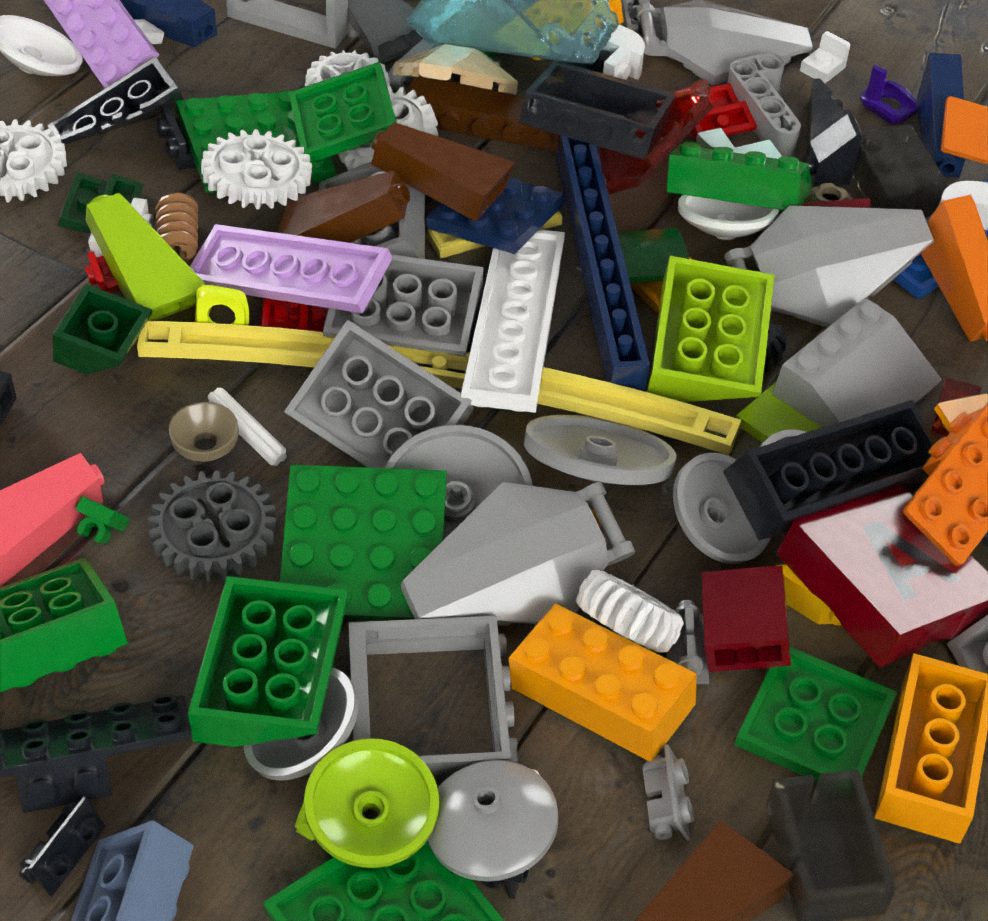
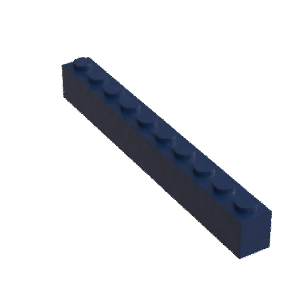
M558 135L556 159L606 382L646 392L650 364L596 145Z

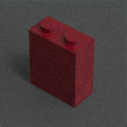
M782 565L702 572L704 647L709 672L792 666Z

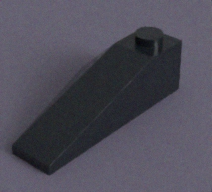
M154 57L47 126L49 129H53L54 136L59 135L61 143L66 145L157 117L161 114V105H168L171 110L175 106V100L184 99L177 85L158 59Z
M820 78L813 80L809 98L806 147L802 162L809 164L813 187L824 183H833L835 186L850 185L863 134L854 114L850 110L842 109L843 102L840 99H833L832 91Z

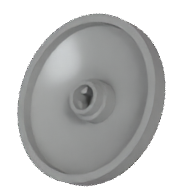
M550 415L536 418L527 424L523 441L527 452L540 462L579 478L609 484L647 485L665 481L673 474L676 461L674 449L662 439L635 427L589 416Z
M466 425L439 426L415 435L396 450L385 468L447 471L444 539L502 482L533 486L525 462L510 444L489 431Z

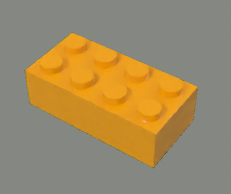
M556 603L508 658L511 688L647 761L652 762L696 705L697 673Z
M913 653L902 681L875 819L955 843H961L974 816L988 731V674Z

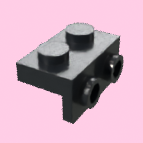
M161 105V118H157L156 125L159 137H164L168 157L174 158L179 170L196 168L193 154L189 150L179 119L174 118L168 105Z

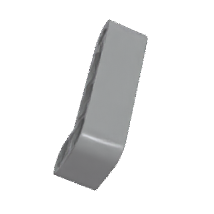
M762 53L732 61L727 84H731L739 102L746 101L757 124L756 130H753L760 141L770 139L781 156H793L796 151L801 124L777 93L780 90L785 65L784 58L776 53Z

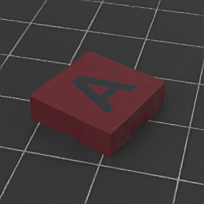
M902 485L794 520L776 553L803 584L832 610L843 628L879 667L917 653L932 642L957 637L988 615V572L971 554L962 565L955 566L904 515L903 509L913 496Z

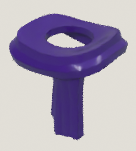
M874 65L867 90L862 92L860 96L862 105L891 125H896L914 115L919 109V104L913 95L902 85L886 80L887 70ZM892 98L900 103L901 108L894 110L890 105L880 101V99Z

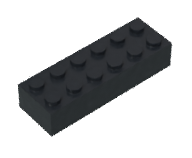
M910 400L748 450L726 468L723 473L760 541L788 531L796 519L901 485L907 490L923 484L929 475L922 467L931 457L928 452L936 441L914 401Z

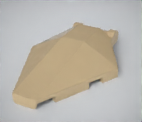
M443 44L394 63L393 75L419 77L420 74L422 77L449 80L453 73L461 75L460 84L492 90L493 82H496L499 85L498 92L514 95L517 93L518 81L502 69L499 62H494L484 52L474 48Z

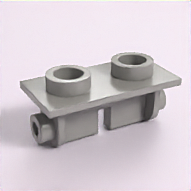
M683 600L675 611L681 615L684 625L680 630L681 634L677 642L666 652L667 659L697 673L696 684H709V670L704 647L703 614H700L699 608L695 606L693 601Z
M666 744L664 745V758L657 755L652 762L646 760V763L642 766L645 791L648 798L662 794V798L647 801L650 831L655 833V838L659 840L669 839L673 835L672 832L680 830L685 839L689 841L691 840L689 823L694 822V811L689 797L685 796L684 784L689 783L688 770L683 758L677 759L669 745Z

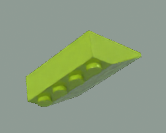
M670 256L663 279L646 392L681 402L760 397L775 275Z

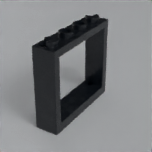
M554 60L526 91L519 123L646 160L669 124L676 94ZM557 70L566 72L564 80L557 79ZM553 96L560 97V98H563V99H567V100H570V101H574V102H577V103H581V104H584V105H588V106H591V107H595V108H598V109H601V110H605V111H608V112H612V113H615V114H619V115H622V116H626V117L633 118V119H636V120H640V121H643V122H646V123H650V124L648 125V124H644V123H641V122H637V121H634V120H631V119H627V118H624V117H620V116H617V115H613V114H610V113H606V112H603V111H599V110H596V109H592V108H589V107H586V106H582V105H579V104H575V103H572V102H568V101H565V100H561V99H558V98H554ZM658 99L665 100L660 108L656 107ZM637 129L646 131L643 138L636 137Z

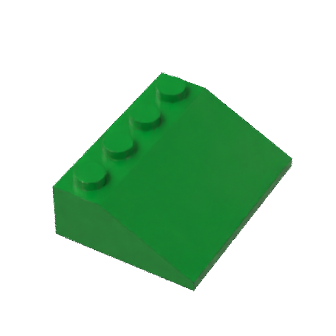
M85 557L0 587V693L14 687L29 686L36 682L38 678L55 671H68L79 662L89 658L110 655L118 647L128 644L115 601Z
M227 576L188 711L193 742L239 747L317 734L349 591Z

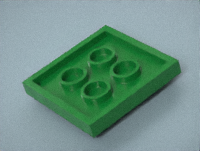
M380 62L288 92L300 147H304V154L310 155V163L371 143L379 131L384 132L394 122L397 123Z
M790 647L792 666L769 668L739 730L734 745L854 798L898 692Z

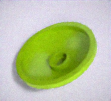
M383 739L355 740L329 752L312 771L304 796L306 822L317 843L334 858L344 863L364 868L390 866L416 853L430 837L435 827L439 810L438 788L429 767L410 749ZM367 810H374L378 813V817L367 819L363 813Z

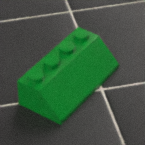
M695 142L678 144L669 156L667 192L785 210L789 205L801 206L811 191L812 183L809 164L799 162L798 158L792 156H782L777 159L766 157V154L757 151L747 152L746 154L735 153L729 147L701 148V145Z

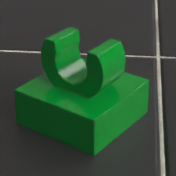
M84 496L81 497L75 509L89 516L81 520L77 533L88 537L92 528L98 526V534L95 536L94 541L103 545L111 538V527L124 532L131 519Z

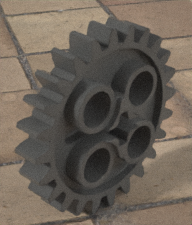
M219 470L214 471L212 478H206L205 474L200 471L198 480L194 482L188 476H184V486L180 487L177 484L171 483V495L160 493V504H152L151 506L153 516L148 517L150 529L148 531L155 555L162 556L165 567L174 564L177 575L189 569L191 580H194L200 572L205 573L207 582L212 580L214 573H220L223 580H226L228 570L232 569L241 576L243 575V564L246 563L255 568L257 566L256 555L267 557V545H274L275 543L274 533L277 532L275 505H271L270 495L262 494L260 484L250 487L249 477L247 476L239 482L235 481V472L232 471L226 479L220 478ZM200 503H203L205 508L207 509L209 519H206L205 510L203 506L200 505ZM217 531H220L221 540H222L223 544L225 543V545L227 546V548L223 547V545H222L221 542L219 541V536H218Z

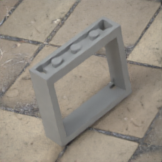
M226 0L227 17L334 49L338 47L349 32L348 0H326V15L275 0Z
M497 616L348 622L350 676L359 699L357 719L353 727V741L371 739L367 655L484 649L494 752L419 757L429 767L437 785L442 784L456 771L474 763L490 760L518 763L517 738H509L508 727H514L513 701L505 702L504 691H510L509 666H502L501 656H506L507 643L505 635L498 634Z

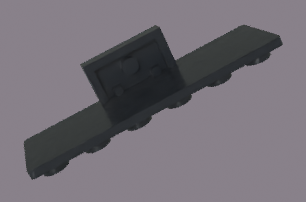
M164 694L153 698L149 702L134 705L123 702L111 706L108 710L93 713L77 711L62 719L52 721L36 719L26 722L22 727L6 730L0 728V777L16 775L23 813L80 802L83 797L91 800L112 795V787L106 756L192 738L185 696Z

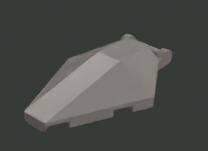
M693 0L662 8H654L650 3H642L636 9L637 19L642 24L643 41L645 43L644 53L648 56H667L682 62L685 68L692 70V73L713 86L727 82L730 64L736 59L762 53H776L783 57L785 64L790 63L792 56L805 52L811 54L813 48L807 27L704 0ZM654 23H660L663 40H659L656 37Z
M789 205L751 246L730 250L724 255L727 266L746 270L745 263L755 261L758 272L775 275L771 312L792 315L797 319L806 320L807 322L828 328L865 297L868 298L869 296L873 297L910 266L916 256L930 244H933L934 239L922 210Z
M502 482L402 581L401 590L415 619L497 616V625L509 626L511 623H529L536 626L555 603L577 613L580 608L576 602L580 592L579 588L591 571H604L606 566L622 561L632 556L636 551L631 541L625 540L604 497L607 492L602 482L593 483L576 492ZM588 503L591 504L612 549L607 550L605 538Z

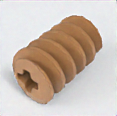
M172 193L162 197L157 202L154 230L188 266L193 262L198 250V203L188 194Z

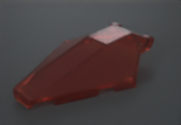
M698 80L690 87L671 92L676 94L669 124L653 150L644 159L603 147L599 150L602 172L606 178V188L609 194L638 187L708 114L713 106L708 99L711 91L707 80ZM658 99L656 107L660 108L665 100ZM624 116V118H627V119H631V120H634V121H637V122H641V123H644V124H648V125L650 124V123H646V122H643V121H640V120H636V119H633V118H629V117ZM637 129L636 137L643 138L646 131Z

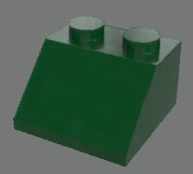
M85 284L52 334L53 362L84 374L120 366L152 315V309Z

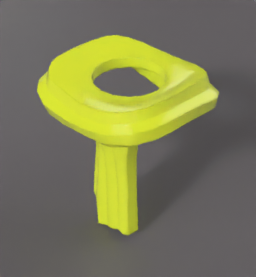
M201 285L197 289L195 322L215 323L209 317L212 306L222 304L231 308L235 313L236 319L231 324L249 325V306L244 292L213 285Z

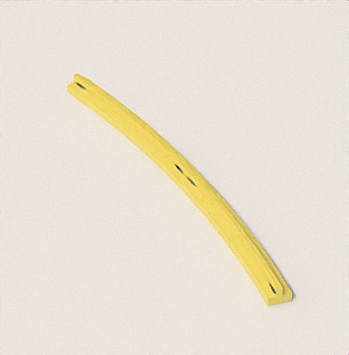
M147 321L139 334L137 351L138 357L229 360L315 368L335 338L323 336V332L287 328ZM148 340H168V342H148ZM388 345L414 363L431 365L432 368H422L449 386L462 389L465 374L447 371V368L466 371L469 352H467L466 356ZM543 367L537 404L635 427L729 455L733 450L734 442L740 429V419L641 390ZM706 429L726 435V438L707 433Z

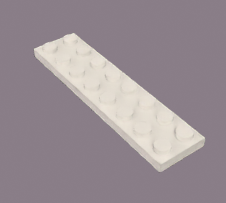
M538 230L516 254L493 248L461 392V398L472 400L470 405L536 413L565 232Z

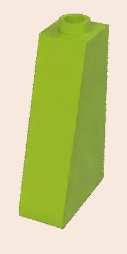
M120 193L111 196L101 195L87 204L85 221L124 298L152 309V315L148 321H157L196 306V292L201 285H205L204 281Z

